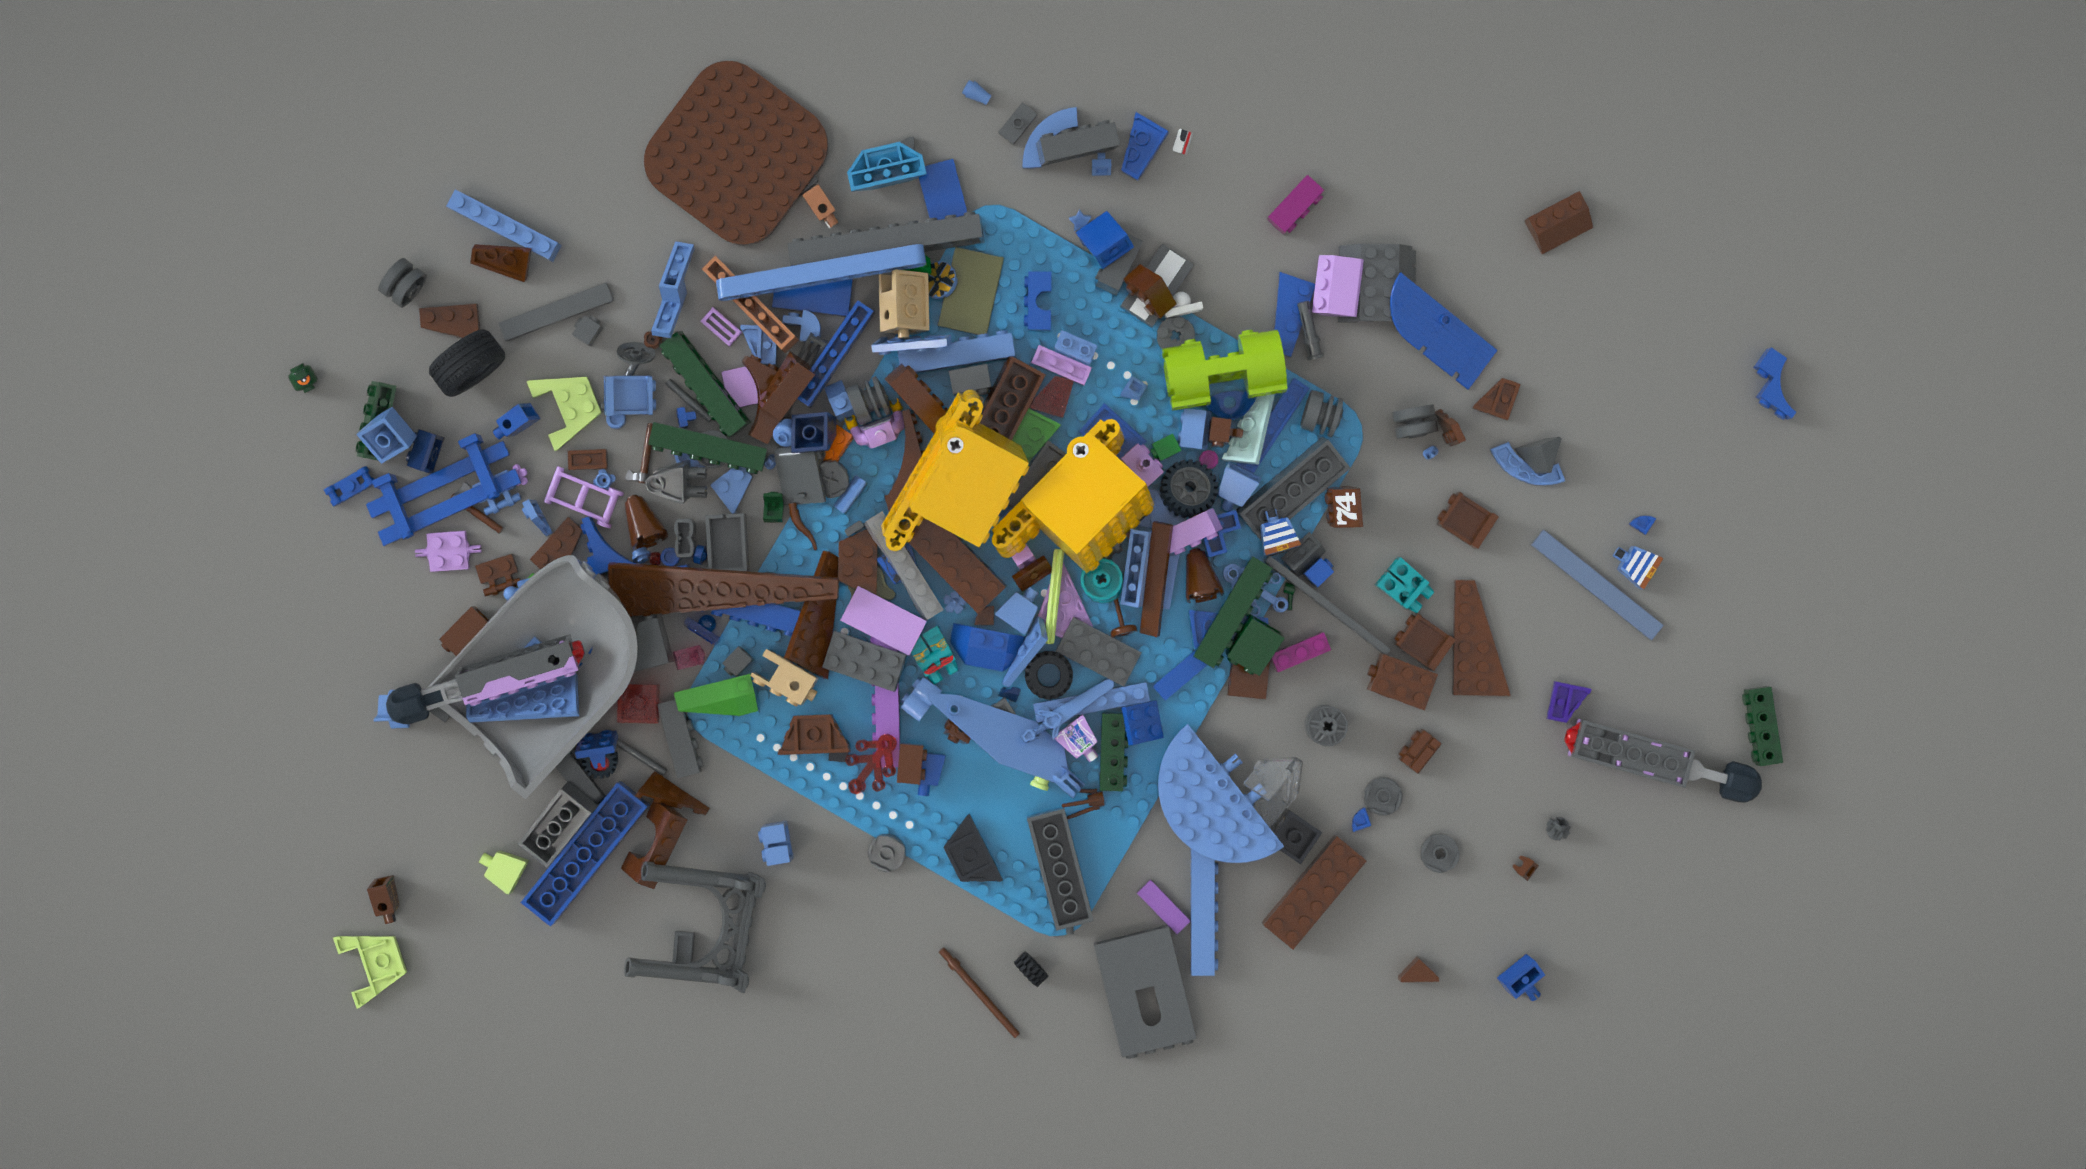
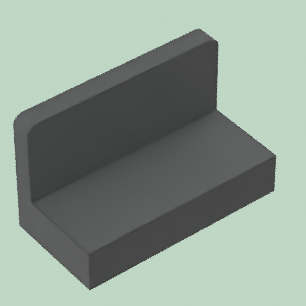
M1310 532L1300 540L1301 545L1299 547L1290 549L1281 558L1297 577H1300L1326 552L1323 545Z

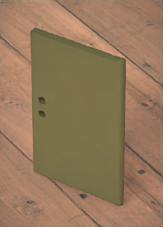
M955 247L951 266L956 271L958 283L951 295L944 297L938 326L976 335L987 334L1004 257Z

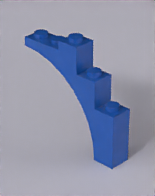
M592 517L582 518L581 529L584 535L587 534L589 552L594 554L587 557V563L593 568L592 571L596 575L608 572V564L610 562L638 564L616 552L605 541ZM689 564L677 566V567H689V568H690Z

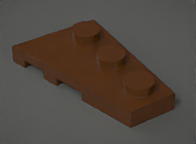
M567 517L531 557L530 561L539 569H542L560 557L572 555L582 534L581 527L570 517Z

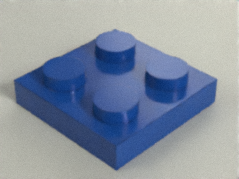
M1157 700L1122 707L1129 745L1164 738Z

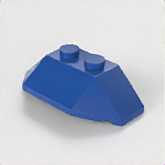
M953 623L950 643L965 665L1003 672L1011 666L1018 649L1026 637Z

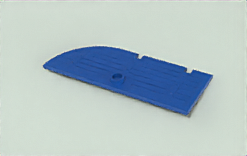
M1399 273L1390 296V311L1396 329L1418 351L1422 346L1426 347L1423 355L1451 377L1457 372L1459 375L1456 381L1468 390L1497 352V349L1404 274Z

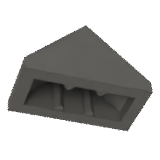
M1545 438L1514 449L1535 473H1551L1562 438Z

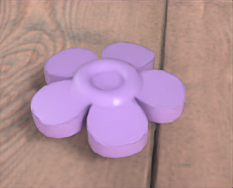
M518 464L514 465L513 469L517 470L522 482L521 484H527L528 480L524 477L527 475L526 469H521Z

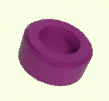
M1212 450L1202 452L1199 457L1200 464L1207 465L1208 470L1213 469L1218 464L1217 454Z

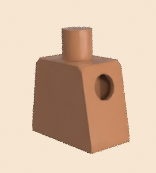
M819 184L802 195L819 221L823 219L828 228L838 223V220L832 213L835 209ZM824 204L827 208L826 212L821 213L818 206Z

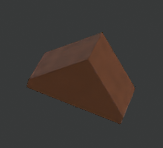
M1416 957L1398 975V980L1400 982H1439V977Z

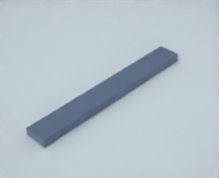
M1542 530L1531 544V546L1649 640H1653L1664 626L1545 530Z

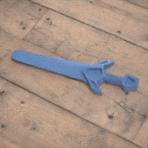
M1106 679L1052 712L1039 710L1035 714L1045 717L1044 722L1040 726L1038 725L1037 728L1035 727V729H1027L1021 738L1025 743L1034 741L1036 735L1046 729L1053 730V740L1058 736L1059 728L1063 723L1114 687V682Z

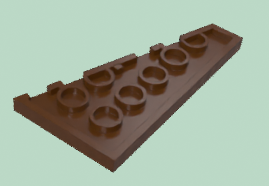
M823 551L814 576L838 578L839 557L829 551ZM837 599L807 600L804 602L784 656L785 659L823 679H828L829 670L822 667L833 635Z
M1454 580L1453 638L1456 641L1453 644L1452 695L1511 696L1475 580Z

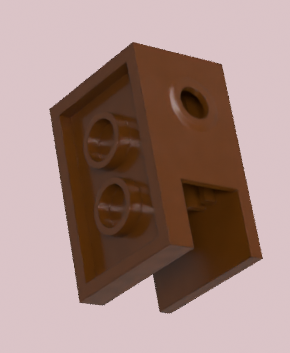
M1379 654L1376 665L1371 664L1369 666L1367 675L1371 676L1367 690L1425 711L1438 674L1385 654Z

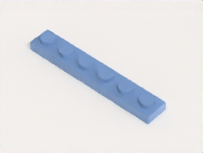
M1147 683L1113 688L1076 715L1149 702ZM1079 695L1034 703L1035 713L1039 710L1052 712ZM1035 714L1037 723L1044 722L1045 717Z

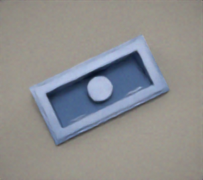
M854 476L846 491L839 497L834 506L846 514L866 487L867 482L858 476Z

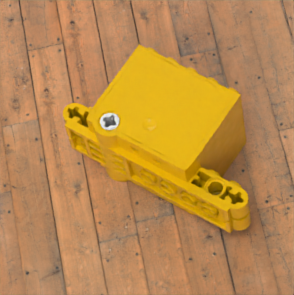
M966 390L963 394L958 392L947 413L938 420L936 432L881 525L888 549L898 551L906 542L909 543L914 535L912 531L916 525L919 526L923 518L980 547L982 543L985 544L990 535L988 532L991 527H995L1000 518L998 515L1001 510H1005L1008 506L1009 496L1018 489L1019 479L1027 474L1029 462L1021 445L980 423L983 417L981 414L983 404L976 391Z
M1109 419L1105 422L1100 420L1084 437L1073 439L1067 447V454L991 530L993 532L992 543L1000 556L1010 558L1016 553H1020L1026 547V543L1030 539H1034L1039 534V530H1041L1080 568L1088 573L1090 570L1094 571L1099 566V561L1103 557L1106 558L1112 553V548L1117 543L1120 544L1127 536L1126 534L1140 524L1139 520L1144 515L1148 516L1153 511L1154 502L1147 484L1116 456L1124 443V435L1116 420Z

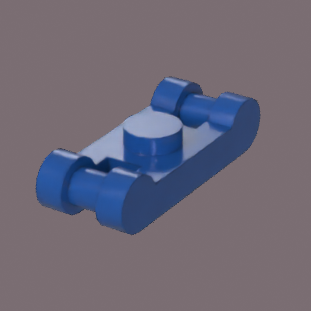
M367 466L360 468L355 473L324 489L325 494L329 495L333 507L373 486L372 481L375 479L371 478L370 470ZM360 477H363V479H364V481H365V482L362 483V484L360 483V481H359V479H358V478H360ZM340 489L343 495L338 497L335 491Z

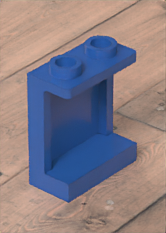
M1108 211L1075 232L1083 246H1086L1102 269L1134 248L1127 233Z

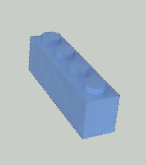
M1137 526L1130 530L1120 602L1122 605L1137 608L1143 606L1152 528Z

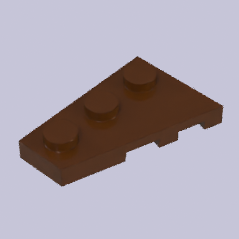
M475 244L472 248L470 264L525 282L528 276L532 248Z
M478 304L419 308L421 328L461 338L480 330Z
M1442 409L1435 411L1437 420L1444 432L1442 437L1446 444L1449 443L1451 447L1466 441L1457 421L1452 417L1449 418L1448 414L1444 413Z

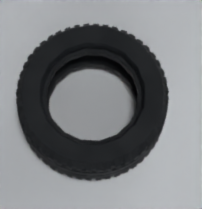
M480 329L463 337L441 353L429 366V375L444 395L454 397L472 388L495 371L505 360V351L489 331Z

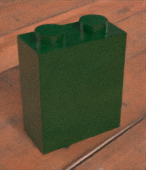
M1250 614L1239 633L1233 639L1234 641L1229 650L1225 651L1228 657L1227 660L1234 665H1242L1244 670L1251 675L1255 673L1260 676L1285 637L1279 630Z

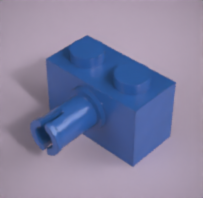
M1525 954L1499 975L1497 979L1515 999L1525 992L1531 1001H1535L1537 998L1534 995L1536 994L1539 998L1541 993L1534 984L1543 978L1545 974L1537 962Z

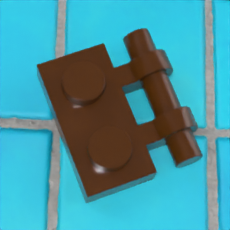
M513 554L475 566L480 583L489 582L490 585L489 588L483 589L485 597L498 595L499 592L504 591L509 586L516 587L517 582L521 581L520 577L516 579L512 577V574L519 572ZM505 577L506 582L497 585L496 579Z

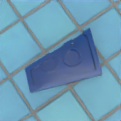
M1136 112L1121 171L1139 181L1169 132Z

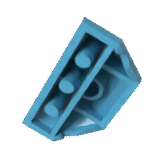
M901 142L862 150L851 168L847 171L852 192L875 190L901 184L927 174L922 154Z

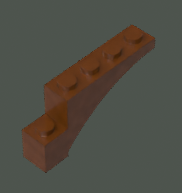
M910 409L902 411L905 425V450L898 477L890 493L885 495L888 511L892 508L925 451L920 449L919 443L922 442L920 431L916 432L914 424H917L915 412L911 413Z

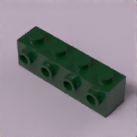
M372 381L367 389L368 403H365L363 408L365 418L364 422L360 424L359 431L376 416L393 407L397 386ZM361 440L357 442L355 449L357 457L377 460Z
M1763 686L1744 689L1742 700L1743 704L1747 707L1745 719L1750 727L1748 739L1753 746V751H1751L1752 761L1757 766L1783 763L1772 687Z
M1102 713L1100 791H1123V787H1127V775H1124V768L1128 766V756H1124V748H1128V739L1125 737L1123 713Z

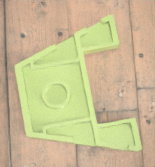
M588 377L527 381L533 398L551 391L553 392L566 424V428L548 435L554 451L562 448L565 443L575 437L579 431L584 429L602 413Z
M336 936L333 938L338 954L358 948L370 986L351 992L357 1009L407 973L395 936Z

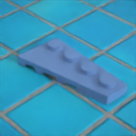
M928 335L924 337L925 339H921V336H911L906 340L898 339V336L892 339L881 337L871 345L872 353L879 352V355L890 354V351L907 353L911 349H916V352L927 351L928 348L944 350L952 343L951 335Z

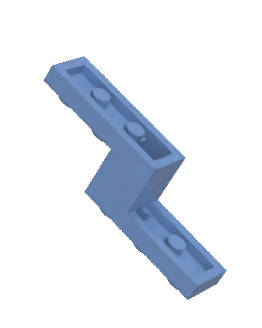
M675 242L659 284L662 302L651 330L653 336L671 338L687 295L684 277L695 250L694 244Z

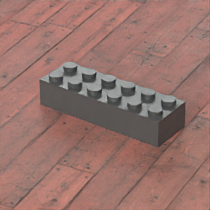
M1061 807L1027 816L1056 931L1094 921L1065 808Z

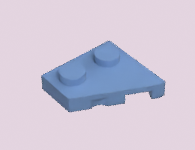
M740 325L752 354L762 359L760 363L768 365V363L777 365V345L758 325Z

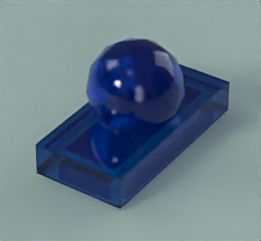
M703 615L699 618L698 623L689 617L684 621V627L715 646L720 641V637L712 633L717 626L713 616Z

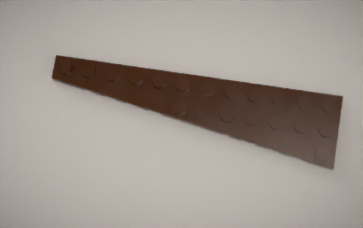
M615 562L608 564V584L621 600L630 618L640 615H664L673 612L685 613L740 608L749 605L762 606L771 603L783 604L784 602L793 601L805 602L807 600L837 599L839 597V578Z

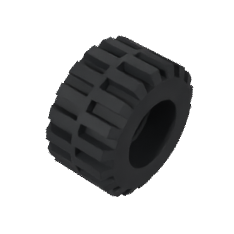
M1044 651L1036 654L1026 666L1025 681L1031 692L1039 698L1056 699L1069 690L1073 681V670L1067 658L1055 651ZM1044 664H1054L1060 670V680L1054 686H1044L1038 680V670Z

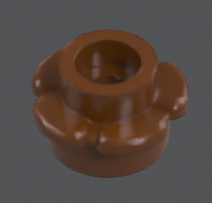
M651 331L645 333L644 344L646 347L656 349L662 343V337L653 336Z

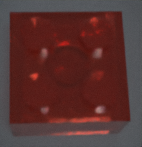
M629 683L617 700V723H659L657 704H659L660 684Z

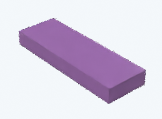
M1151 879L1137 892L1176 934L1191 922Z

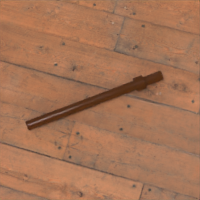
M943 947L939 953L948 962V967L952 971L955 970L1007 1031L1016 1038L1020 1034L1019 1031L960 966L959 960L956 957L953 958Z

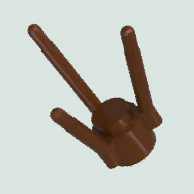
M1081 788L1079 793L1091 794L1087 795V800L1062 804V807L1083 804L1092 806L1068 815L1067 819L1075 818L1093 810H1099L1100 807L1105 806L1103 791L1097 792V788Z

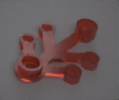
M881 735L875 741L862 739L856 742L855 747L859 752L866 751L868 748H878L875 754H850L846 756L845 762L848 766H853L857 763H868L860 775L849 782L848 788L851 793L859 794L865 791V780L873 769L875 781L872 783V788L876 792L885 789L883 775L885 777L895 775L896 769L893 766L892 751L895 750L897 742L892 735ZM884 755L886 766L882 770L881 758Z

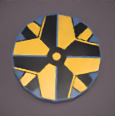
M943 261L931 263L932 273L928 275L929 297L939 300L940 298L950 296L958 283L955 269Z

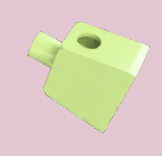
M504 851L496 852L494 857L484 853L479 863L488 867L484 876L508 895L513 892L529 862L528 859Z

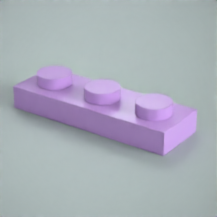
M1040 345L1031 362L1081 385H1085L1092 367Z

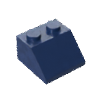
M829 412L792 415L791 453L829 451L836 438V417Z
M418 429V432H415L417 437L413 441L412 451L410 450L406 457L407 466L423 472L433 473L445 437Z

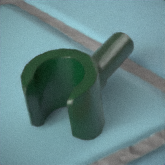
M1285 583L1283 593L1289 594L1287 610H1292L1295 586L1291 583Z

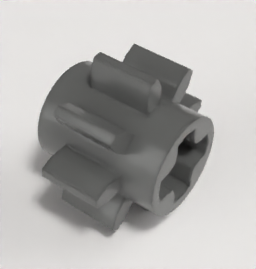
M1556 817L1555 820L1550 818L1546 824L1548 826L1546 828L1548 836L1553 840L1560 841L1562 837L1566 839L1570 834L1571 826L1563 817Z

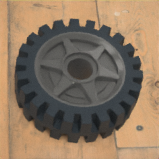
M1188 459V461L1181 460L1179 463H1174L1166 471L1160 483V497L1164 500L1163 504L1168 506L1170 512L1174 511V515H1182V518L1187 516L1192 518L1209 510L1218 494L1216 476L1212 475L1213 471L1211 469H1207V465H1201L1200 461L1197 460L1193 462V460ZM1185 486H1190L1193 492H1188Z

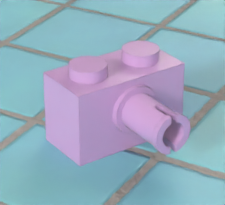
M1136 444L1120 460L1140 477L1148 487L1164 472L1161 469L1163 465L1156 458L1153 460L1148 455L1150 451L1145 445L1142 444L1140 446Z

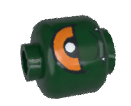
M303 363L290 369L291 373L288 375V378L296 391L303 390L306 393L315 388L314 384L318 381V378L311 366H305Z

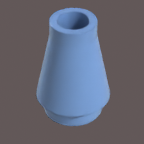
M969 80L962 91L966 98L985 105L992 96L975 80L974 82Z

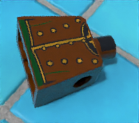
M394 876L374 879L367 888L374 914L377 917L383 915L385 924L393 923L396 921L394 912L399 907Z

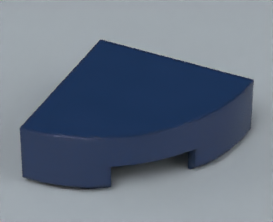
M1003 687L1000 689L998 696L1016 702L1021 689L1012 687L1010 690Z

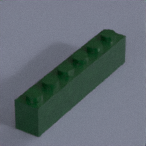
M676 331L671 338H668L659 345L663 356L667 360L670 359L674 365L673 369L675 372L683 376L686 380L684 381L685 385L695 392L697 401L701 405H705L708 409V415L712 420L717 421L720 425V431L725 436L733 437L751 423L750 419L732 398L683 331Z
M653 422L648 445L652 446V450L663 452L664 449L671 450L672 455L682 457L684 453L690 455V459L701 461V458L709 459L710 464L719 466L720 462L727 463L728 468L739 470V467L747 468L746 472L753 474L763 471L768 450Z
M1253 556L1250 558L1193 657L1212 668L1215 665L1219 667L1224 658L1222 656L1225 649L1229 650L1234 641L1231 639L1235 632L1239 633L1244 624L1241 622L1244 616L1248 617L1254 608L1251 606L1254 599L1258 600L1263 593L1261 587L1264 582L1268 584L1273 576V573H1271L1272 567Z

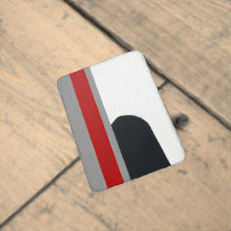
M1179 129L1173 151L1187 155L1193 133Z

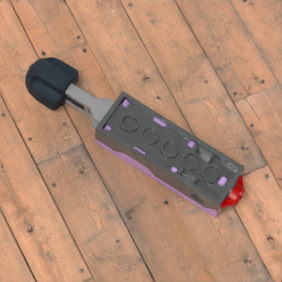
M568 634L460 667L456 672L455 679L424 689L418 683L399 687L388 696L386 702L387 713L397 723L412 724L427 719L430 709L463 700L465 705L475 706L487 698L489 700L497 699L503 693L514 694L523 687H527V689L538 686L539 682L545 681L550 683L562 675L564 677L573 676L576 674L575 671H578L580 661L585 655L583 644L580 640L572 641L571 635Z
M1577 719L1576 725L1567 729L1564 742L1569 749L1568 756L1683 788H1686L1688 780L1695 781L1699 778H1706L1720 782L1719 793L1722 798L1735 802L1746 803L1752 801L1762 789V780L1755 768L1739 762L1732 761L1728 763L1723 773L1704 768L1700 761L1694 759L1695 750L1582 719Z

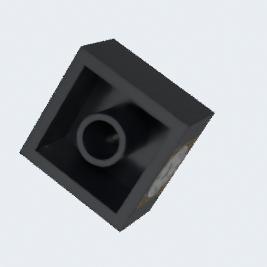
M1289 809L1273 831L1284 845L1280 851L1299 864H1302L1322 834L1320 830Z

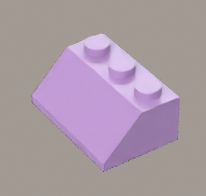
M1319 255L1312 313L1323 316L1357 317L1363 259Z

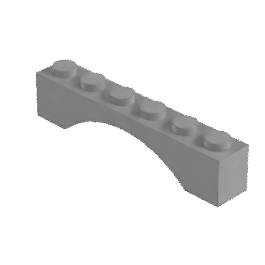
M882 511L863 524L900 577L922 619L927 621L944 609L906 548L903 546L898 551H892L886 546L881 528L886 516Z

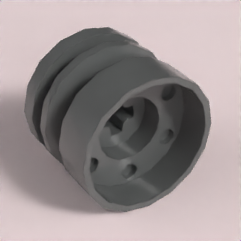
M877 376L872 377L873 387L870 386L868 380H865L866 389L863 391L858 384L846 387L850 403L860 425L872 421L871 412L873 411L881 418L880 408L884 409L886 415L891 414L888 396Z
M1311 390L1302 415L1300 429L1313 432L1318 424L1320 425L1319 434L1323 435L1326 427H1328L1327 436L1333 437L1341 421L1343 399L1338 397L1335 405H1333L1334 396L1331 395L1327 403L1323 402L1324 393Z
M1319 705L1307 714L1305 730L1308 737L1315 743L1322 746H1334L1345 738L1348 731V722L1345 715L1339 709L1330 705ZM1325 721L1331 723L1329 731L1327 729L1323 730Z

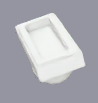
M1177 292L1173 296L1177 304L1164 316L1167 319L1202 311V301L1191 304V298L1187 293Z

